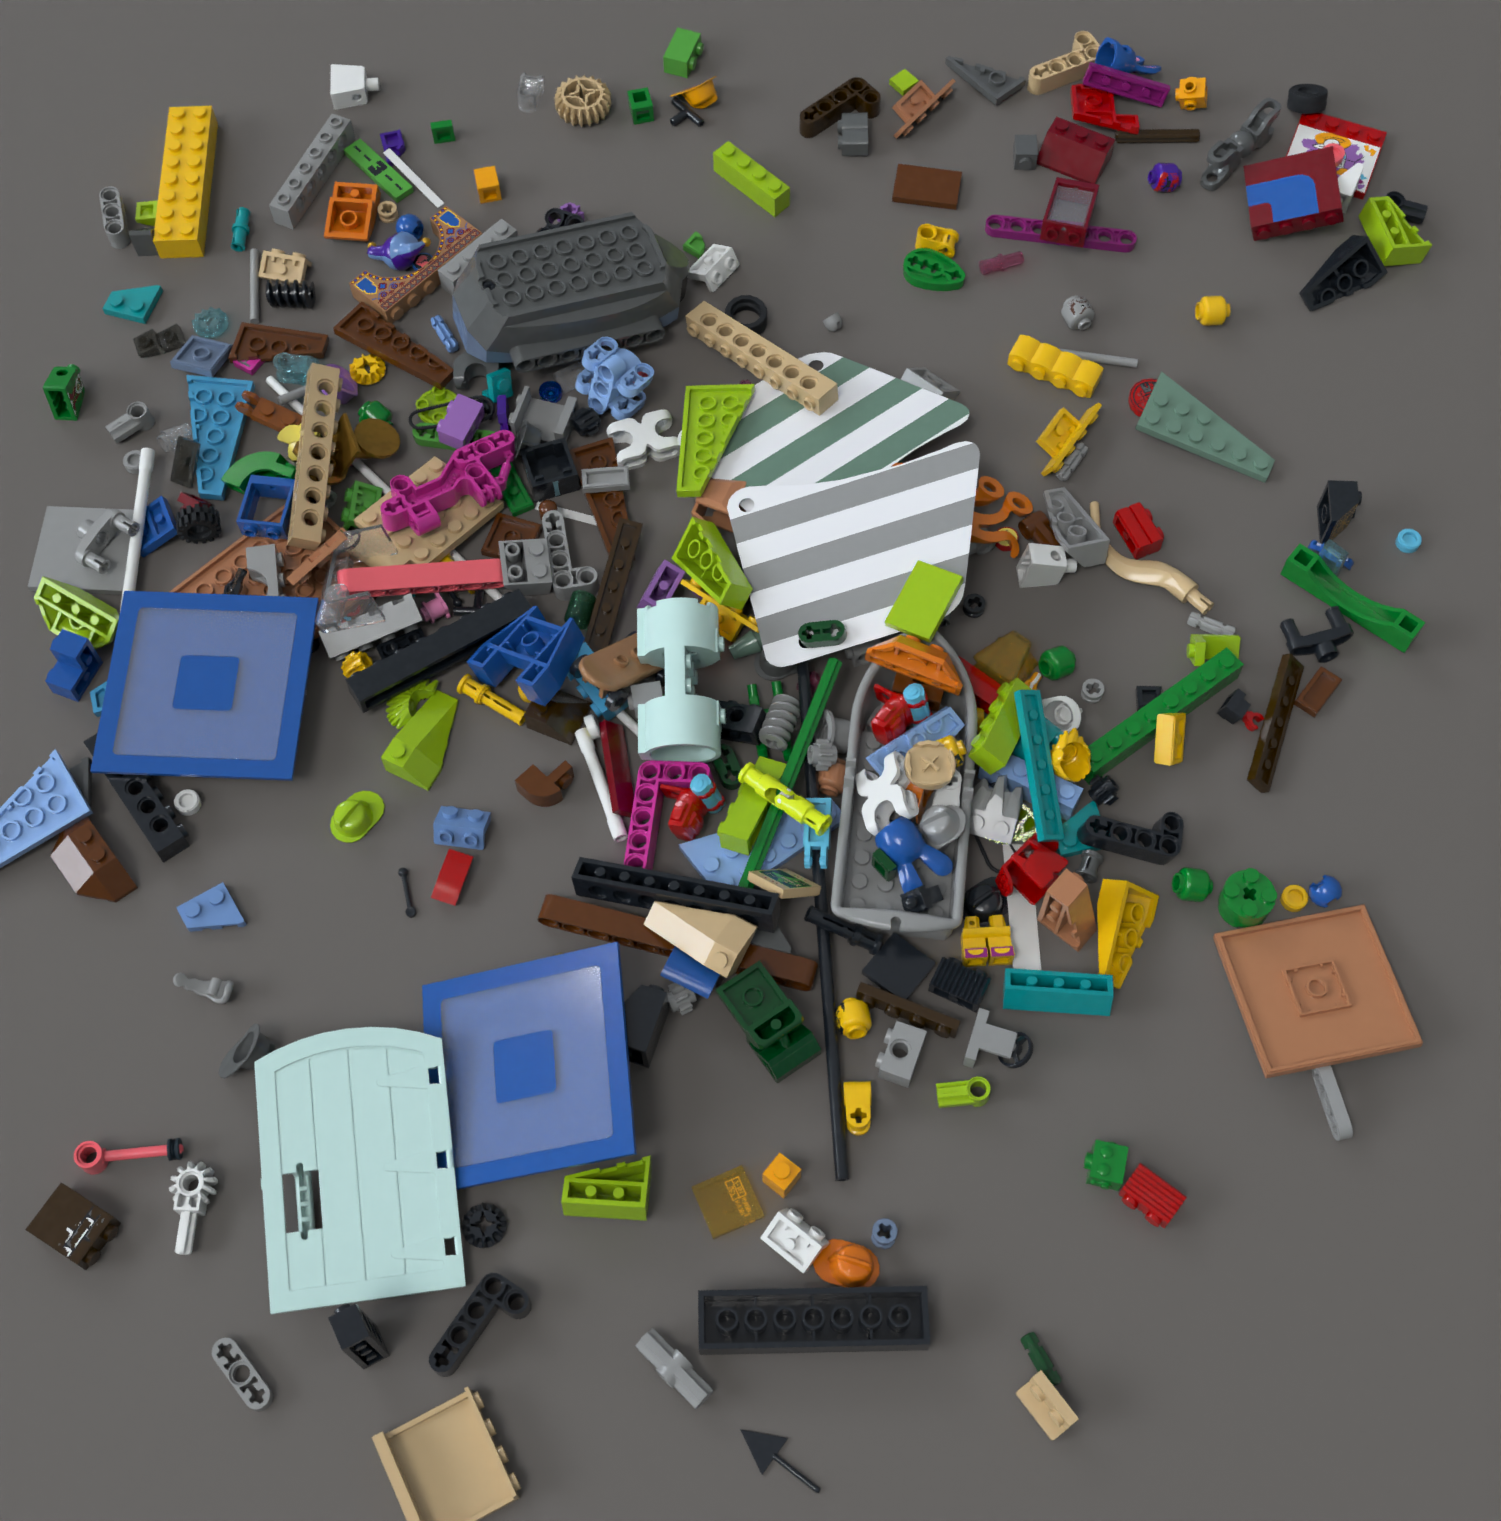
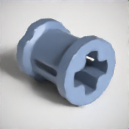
M882 1218L874 1223L871 1240L877 1248L884 1250L891 1248L895 1243L897 1227L892 1220ZM880 1229L883 1232H890L888 1239L885 1236L879 1237Z

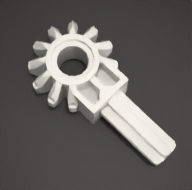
M188 1161L186 1170L181 1166L178 1167L179 1176H170L171 1180L176 1183L169 1187V1191L175 1194L173 1197L175 1201L173 1210L180 1215L175 1252L179 1255H189L192 1253L197 1216L206 1215L207 1204H210L207 1196L209 1194H217V1191L212 1186L218 1183V1179L212 1177L214 1170L211 1167L206 1168L203 1162H199L195 1166L192 1161ZM194 1180H199L197 1188L189 1191L190 1183Z

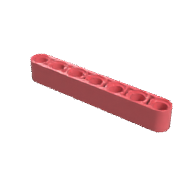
M500 559L347 568L337 571L339 597L344 599L504 587Z

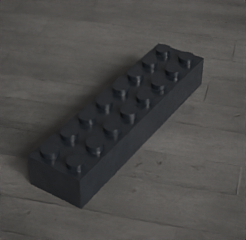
M927 1286L698 1290L699 1354L730 1355L928 1350L930 1347Z

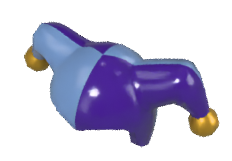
M401 231L389 237L381 246H377L374 242L368 243L367 254L369 258L384 261L393 270L403 271L413 264L416 256L424 247L430 246L431 241L429 238L424 237L421 242H418L412 234Z

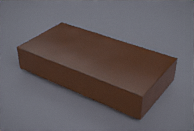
M1321 666L1297 697L1294 705L1315 718L1340 685L1342 679Z

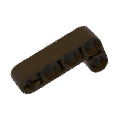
M853 77L800 113L799 131L801 136L805 138L817 136L838 122V120H841L842 113H851L856 110L859 113H867L868 119L877 117L880 113V93L863 78Z

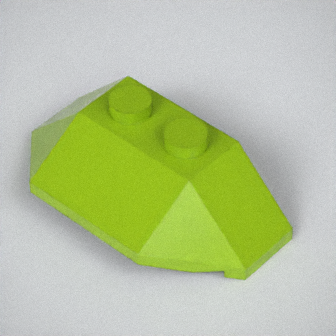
M42 576L34 600L39 605L49 631L59 635L61 630L64 629L86 637L95 650L113 641L119 621L117 609L78 587Z

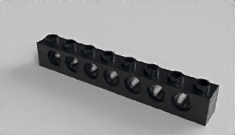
M579 857L571 877L577 896L651 909L654 901H660L690 908L711 910L713 912L735 914L757 926V930L771 933L775 932L781 914L778 893Z

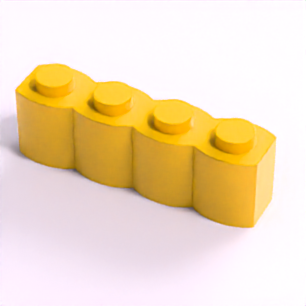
M1020 335L1009 353L1007 363L1015 371L1029 373L1037 380L1049 381L1057 388L1070 389L1075 395L1085 398H1091L1102 378L1104 370L1102 366L1095 362L1082 360L1073 353L1061 351L1047 343H1040L1035 338L1027 335Z

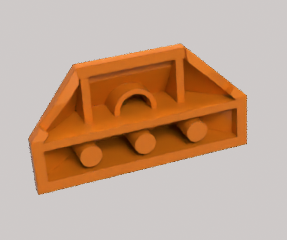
M899 635L872 646L866 651V661L957 696L961 692L963 684L949 654L944 652V649L938 645L930 644L928 646L920 643V639L912 635H906V637Z

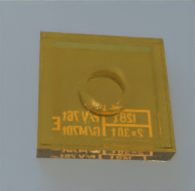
M742 1165L691 1187L713 1240L764 1218L762 1209Z

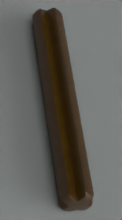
M1139 129L1138 134L1116 130L1115 142H1198L1200 130Z

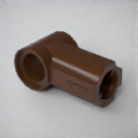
M1038 510L1019 521L1018 527L1025 539H1032L1036 544L1061 546L1055 539L1047 516L1042 511Z

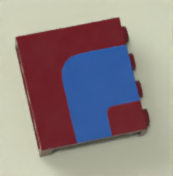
M1333 146L1243 166L1254 241L1344 222Z

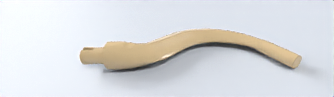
M1093 501L1090 503V517L1101 529L1099 502ZM1109 544L1105 564L1118 576L1136 583L1163 587L1182 603L1188 601L1203 615L1207 614V611L1209 612L1214 606L1212 601L1198 591L1199 585L1178 569L1160 561L1128 559L1120 555Z

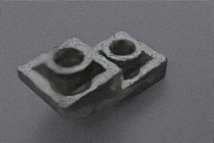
M178 324L159 333L151 329L133 338L140 358L165 354L183 347L186 343L182 329Z

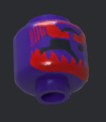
M1157 163L1148 173V183L1151 184L1152 189L1156 192H1173L1180 186L1182 181V172L1174 163Z

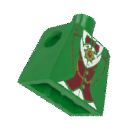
M69 364L67 367H54L43 385V391L55 420H78L85 389L79 375L81 370L77 365Z

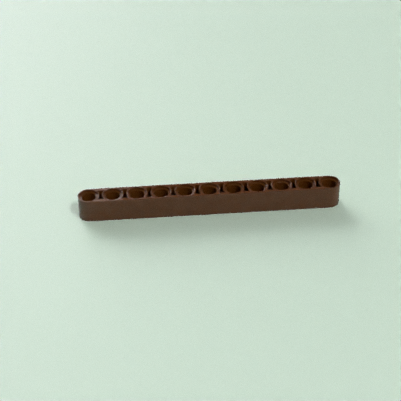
M545 895L537 919L539 923L551 928L611 943L618 942L619 945L666 957L670 956L675 947L643 925L646 920L645 917L557 895ZM750 944L735 973L738 975L760 960L777 985L801 991H811L818 963L808 958Z

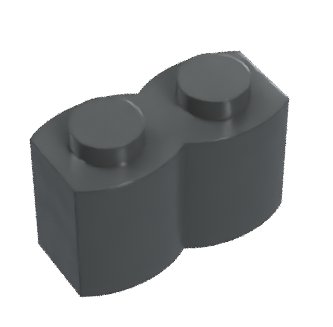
M842 113V120H838V133H842V136H838V149H842V156L868 155L867 113Z

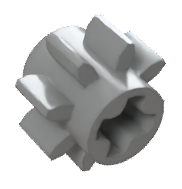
M817 739L816 743L808 747V763L813 764V767H816V771H828V767L835 765L837 762L836 746H832V743H829V739Z
M677 983L668 985L669 993L667 995L669 1008L672 1013L680 1011L681 1015L692 1011V1003L697 1001L694 992Z

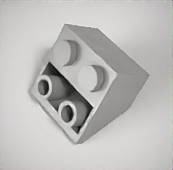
M547 538L499 541L504 588L512 591L519 588L523 595L550 594L552 575Z

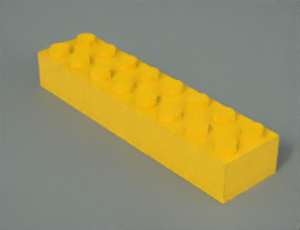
M212 106L169 107L153 242L160 258L204 257L218 122Z

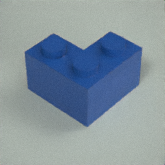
M62 629L51 644L50 650L57 659V663L49 670L45 682L53 693L79 702L103 661L88 638Z

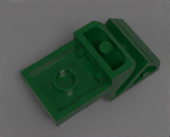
M760 960L715 989L718 997L746 1034L747 1043L777 1084L821 1054V1048L813 1033L802 1024L804 1021L803 1015L792 1000H788Z

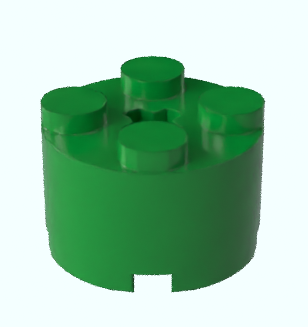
M1248 868L1232 874L1225 882L1218 897V911L1226 923L1236 928L1261 925L1275 905L1277 892L1272 882L1256 869Z

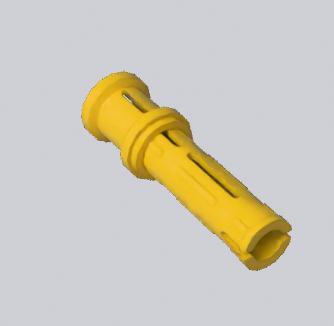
M470 674L464 675L457 686L459 694H466L474 699V703L478 705L485 704L519 726L524 724V713L526 711L493 693L489 685L480 684Z

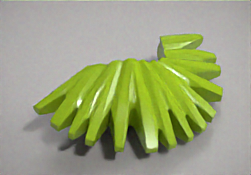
M429 679L387 701L386 705L390 706L386 709V712L389 713L387 715L389 723L392 726H396L398 730L405 726L415 715L418 702L421 699L424 700V698L428 699L435 694L439 681L434 680L429 684Z

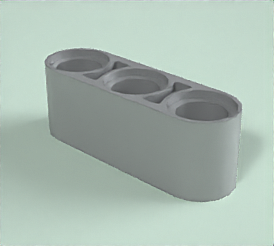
M105 187L99 194L104 230L112 247L123 249L130 243L125 205L116 187Z

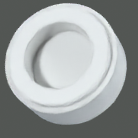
M592 714L585 716L584 722L592 740L600 738V727L595 716Z
M182 790L175 796L174 806L180 814L190 816L199 811L201 799L194 790Z

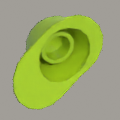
M360 791L354 793L346 801L341 802L336 807L330 823L331 832L335 838L344 843H353L364 837L384 813L385 806L382 798L372 791Z

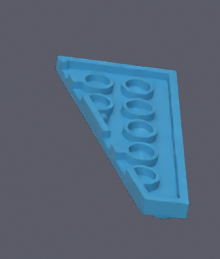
M186 375L191 406L192 435L195 445L194 454L197 465L198 493L200 498L224 501L228 486L221 481V478L234 464L247 418L246 415L235 409V405L239 401L250 405L241 395L245 390L254 392L255 385L253 381Z

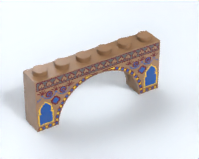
M444 206L430 218L433 233L440 240L433 258L417 271L400 277H381L365 270L349 283L353 298L358 302H364L375 310L387 323H394L441 284L438 270L482 235V232L450 208Z

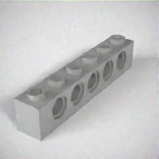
M335 114L330 115L269 204L276 224L294 230L344 156L343 149L351 145L355 140L350 119Z

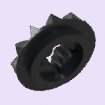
M482 1202L480 1205L472 1206L467 1214L464 1215L461 1226L463 1235L467 1242L474 1247H492L505 1234L506 1218L503 1212L494 1204ZM482 1215L485 1216L487 1222H492L491 1226L486 1227L485 1236H483L479 1227H475L476 1224L481 1223Z

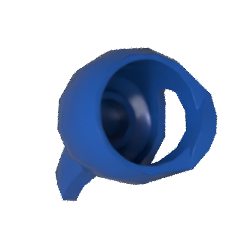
M1110 37L1104 39L1095 58L1096 64L1130 74L1153 75L1161 71V66H1143L1145 61L1143 57L1137 56L1130 46L1120 45L1117 40Z
M901 816L884 827L875 837L877 848H880L897 866L899 880L904 893L923 885L912 865L917 859H920L929 869L941 877L950 874L953 869L951 859L939 850L927 845L920 830L911 819Z

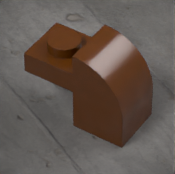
M565 760L546 776L532 764L515 780L517 791L536 806L549 807L556 805L563 800L561 789L567 788L573 781V768Z

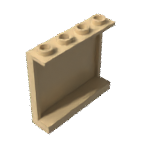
M469 1387L464 1388V1393L386 1434L380 1432L372 1437L407 1521H479L520 1499L517 1490L521 1489L520 1483L514 1472L508 1473L504 1463L508 1462L509 1459L503 1446L497 1447L492 1436L496 1435L497 1432L491 1419L485 1420L480 1409L485 1406L478 1391L473 1393Z

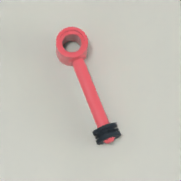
M175 1138L168 1139L167 1145L108 1151L94 1141H85L75 1149L74 1161L86 1173L95 1175L104 1171L109 1161L168 1156L169 1161L181 1160L184 1147L181 1138H176V1140ZM97 1152L95 1160L91 1163H86L88 1155Z

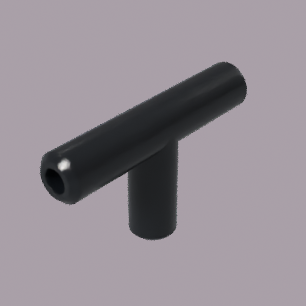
M677 97L672 99L671 104L680 112L670 118L671 125L676 126L687 117L698 127L704 124V119Z
M475 590L473 607L455 606L453 608V615L463 616L480 609L484 602V591Z

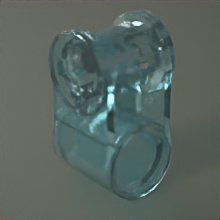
M279 353L273 359V365L277 369L276 376L280 382L303 386L306 385L307 372L311 364H320L312 356Z

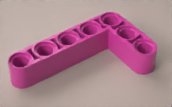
M655 760L642 763L638 770L624 865L633 867L643 866L642 868L653 870L664 797L663 792L659 788L660 784L690 788L693 777L698 774H705L714 782L713 775L707 764L703 762ZM656 774L655 777L648 778L650 775ZM676 775H681L677 779H672ZM651 796L653 797V798H652L651 800H649V801H644V800H645L646 798H648V797H651ZM650 819L648 823L641 824L642 821ZM646 842L643 847L637 848L640 843Z

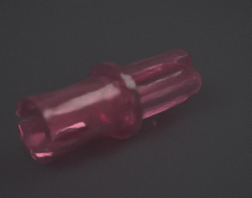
M1018 251L1007 255L998 254L996 257L979 261L981 274L985 275L999 270L1005 271L1006 267L1021 264L1024 262L1023 253Z

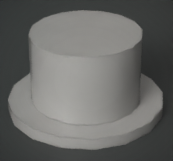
M825 709L815 732V743L817 739H829V743H832V746H836L837 753H846L850 721L848 719L834 718L832 712L829 709Z

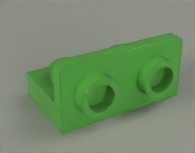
M355 480L352 487L346 489L344 501L347 502V506L343 508L340 521L344 522L343 527L347 531L350 526L357 527L353 520L381 498L382 488Z

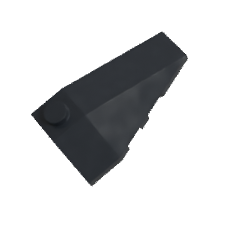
M1352 235L1335 249L1299 294L1308 310L1314 311L1335 302V300L1341 297L1350 296L1353 292L1371 287L1387 273V270L1369 237Z

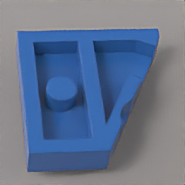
M162 495L147 505L140 553L142 557L147 556L177 535L175 518L168 500Z

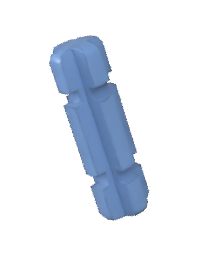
M436 315L430 320L431 325L436 330L442 343L446 345L447 351L449 353L458 351V342L453 338V334L446 323H444L442 316Z

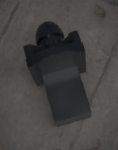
M922 885L900 895L904 910L915 913L933 907L932 904L944 900L938 885L925 888V885Z

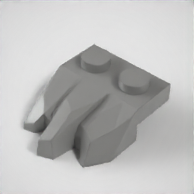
M1007 775L998 776L994 787H990L988 781L983 778L974 787L969 834L1012 844L1023 803V787H1015L1013 791H1009L1007 789Z

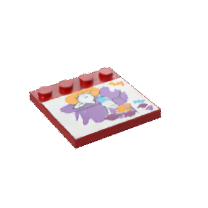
M1302 113L1286 156L1321 149L1331 143L1341 145L1345 150L1343 161L1336 167L1337 178L1355 164L1362 163L1364 166L1353 197L1363 200L1387 132L1322 113Z

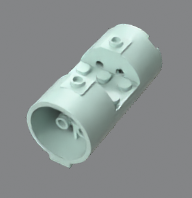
M667 598L656 601V606L654 607L647 605L645 608H637L638 659L641 664H650L665 669V696L651 699L645 704H638V754L641 760L706 763L716 760L721 756L722 724H726L725 708L721 709L719 700L716 701L709 697L699 696L695 693L694 686L698 685V672L695 669L716 663L720 660V652L725 651L724 636L720 637L718 607L711 602L703 605L698 603L696 598Z

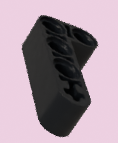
M1175 812L1165 813L1153 825L1152 830L1093 815L1078 828L1077 837L1082 844L1158 865H1165L1180 853L1184 823L1182 817ZM1113 834H1116L1120 840L1116 839ZM1138 840L1143 843L1144 847L1139 844Z
M498 1273L485 1275L431 1351L429 1356L430 1367L439 1376L448 1377L453 1375L498 1309L514 1319H523L530 1313L531 1301L526 1292ZM491 1283H501V1289L497 1294L488 1293V1287ZM515 1298L524 1299V1305L519 1310H512L510 1308V1304ZM475 1307H484L485 1312L481 1318H471V1312ZM458 1331H467L468 1337L463 1343L457 1344L454 1342V1336ZM449 1344L455 1351H458L456 1354L447 1348ZM441 1357L447 1358L449 1364L447 1366L440 1365L438 1360Z

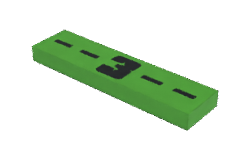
M358 139L343 149L344 154L396 203L414 192L413 186L362 139Z

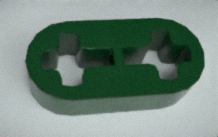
M828 620L803 624L798 631V636L803 646L817 648L840 645L845 641L847 633L842 622ZM838 629L839 632L836 633V636L832 637L833 630ZM813 631L812 639H807L806 636L809 635V632Z
M721 744V753L724 756L726 755L727 763L724 764L722 758L719 757L713 760L712 764L723 787L728 790H736L742 784L738 781V775L742 769L733 749L727 744ZM728 770L731 771L733 776H736L735 781L728 778Z

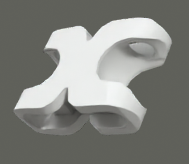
M663 409L646 413L642 418L641 424L635 419L626 418L613 422L608 426L606 431L608 438L612 437L614 443L630 444L629 447L619 451L617 454L618 466H628V469L631 470L643 467L647 463L648 456L655 461L662 462L680 455V445L678 444L677 437H662L658 435L668 430L672 425V416L668 410Z
M893 751L884 758V770L879 778L875 773L865 769L855 776L858 794L868 798L863 804L862 815L866 829L874 836L889 824L890 816L894 810L900 816L908 819L915 817L919 813L916 794L910 790H905L910 783L904 771L905 757L897 751Z

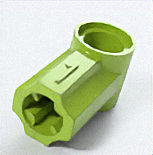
M978 1076L965 1081L937 1083L939 1108L967 1105L974 1107L984 1106L990 1097V1084L985 1078ZM981 1087L984 1089L985 1094L981 1097H976L971 1093V1089Z

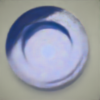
M555 381L544 382L539 387L540 399L552 403L559 402L562 398L561 386Z

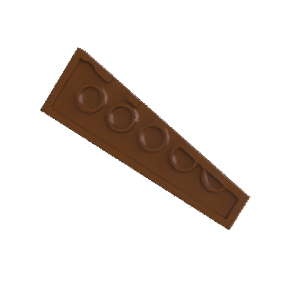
M362 301L333 327L335 335L440 390L453 379V369L434 354L429 353L422 345H416L407 334L400 333L396 330L395 325L384 321L379 313Z
M612 437L569 450L581 487V469L618 466ZM623 491L584 493L609 556L619 518L628 520Z

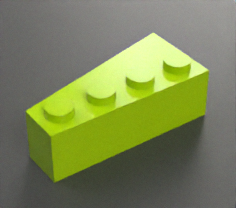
M692 517L671 559L720 605L742 610L753 588L715 524Z

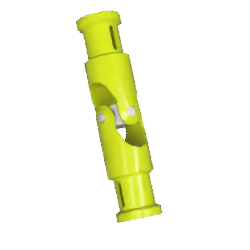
M752 762L747 763L738 775L740 783H746L754 788L756 794L777 808L784 810L785 813L800 824H806L814 829L818 836H822L830 827L832 816L829 814L824 815L815 809L814 804L796 795L790 788L770 774L760 772ZM776 789L781 791L778 795H776Z

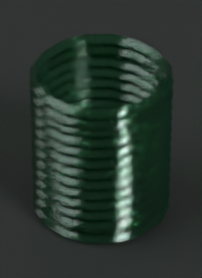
M584 590L573 591L565 612V623L571 617L579 629L588 628L596 597Z

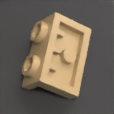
M272 249L271 252L263 250L258 277L261 279H271L272 281L280 279V282L283 283L285 279H288L290 284H293L294 280L297 279L299 285L302 286L306 269L311 267L312 263L306 259V255L293 252L292 255H287L279 249Z
M1042 1370L1016 1392L1017 1397L1052 1441L1079 1419Z

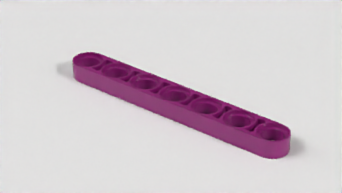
M991 215L986 220L985 232L991 237L1071 246L1040 240V234L1035 233L1033 230L1036 228L1041 229L1043 220L1004 215ZM997 223L1001 227L994 229L990 227V224ZM1020 226L1022 230L1014 231L1011 227ZM1089 226L1088 238H1086L1083 248L1128 253L1134 250L1137 236L1130 230ZM1107 236L1110 240L1104 242L1101 241L1099 237ZM1127 238L1132 243L1124 244L1121 242V239Z

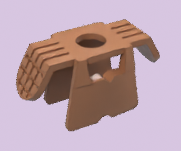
M711 477L702 496L696 498V503L691 512L692 517L713 522L716 527L733 532L727 510L728 501L736 491L745 488L746 482L713 479ZM739 504L740 510L745 512V509ZM708 507L716 510L713 512V516H704Z

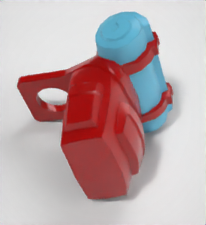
M913 683L908 685L904 689L903 694L892 692L878 684H875L873 687L877 700L884 703V706L871 721L876 741L882 745L888 744L905 733L906 728L911 724L916 726L933 715L928 704L926 691L920 684Z
M698 774L693 777L690 788H680L660 784L659 787L665 797L677 800L668 826L678 839L684 841H692L696 835H699L704 826L703 818L707 812L715 814L721 811L726 803L725 797L716 788V784L705 774Z

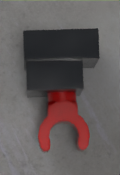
M1238 688L1226 698L1217 714L1232 725L1242 719L1246 728L1253 732L1258 729V726L1253 723V719L1259 723L1264 720V717L1260 713L1248 711L1251 704L1244 700L1246 694Z

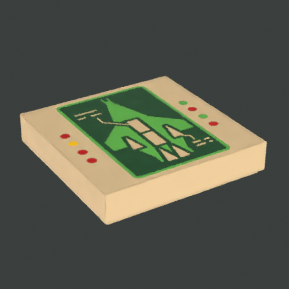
M787 868L749 871L747 878L749 882L768 892L778 893L781 899L817 896L821 890L820 885Z

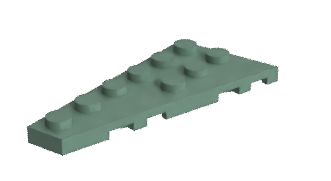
M1161 371L1135 429L1265 483L1275 460Z

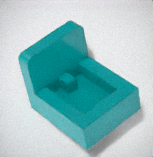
M502 368L486 374L488 389L482 391L483 396L488 397L494 403H497L498 395H506L507 398L513 396L511 372L509 369Z

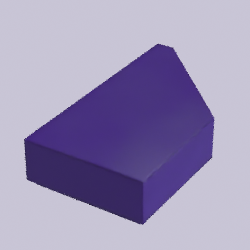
M401 130L380 134L384 151L390 148L400 158L406 151ZM386 157L387 163L392 167L394 164Z
M498 395L497 417L500 430L510 431V426L508 425L510 412L506 395Z

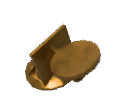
M343 413L338 421L337 432L332 437V442H335L336 446L334 455L330 456L333 472L331 478H328L327 485H335L344 480L348 468L355 458L371 459L373 457L384 459L395 454L400 445V437L395 428L383 420L369 418L359 422L353 431L347 413ZM299 441L296 442L292 451L296 457L298 456ZM312 454L313 458L321 460L319 455ZM309 475L312 481H319L317 477Z

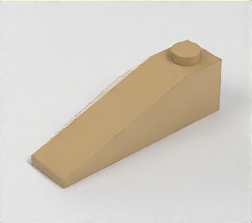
M654 901L643 924L702 965L726 978L736 973L758 928L735 914L713 912L711 910L690 908L660 901Z

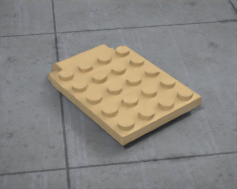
M434 456L411 474L409 478L418 487L438 478L447 464ZM389 491L353 520L355 526L362 531L356 536L351 534L347 538L349 543L348 549L352 555L369 567L436 563L492 519L498 512L503 510L504 502L495 498L493 503L487 502V506L481 507L472 496L463 495L456 505L438 512L441 520L439 528L417 536L410 526L395 532L388 531L383 527L380 507L383 502L392 498L391 491Z

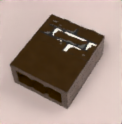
M61 1182L25 1230L84 1270H87L89 1266L94 1265L98 1261L105 1244L113 1240L117 1235L121 1222Z

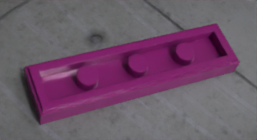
M1090 62L1082 80L1083 85L1161 108L1170 91V85Z

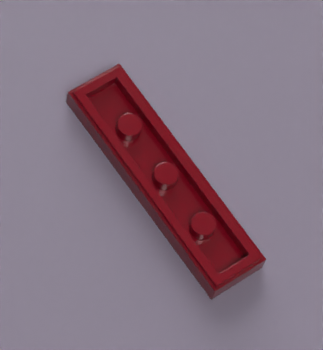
M604 720L599 723L612 813L631 818L634 793L623 725Z

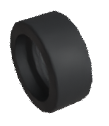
M741 295L728 302L725 308L726 315L733 318L740 311L749 310L759 315V319L753 323L742 325L759 335L764 332L767 326V308L763 301L755 296Z

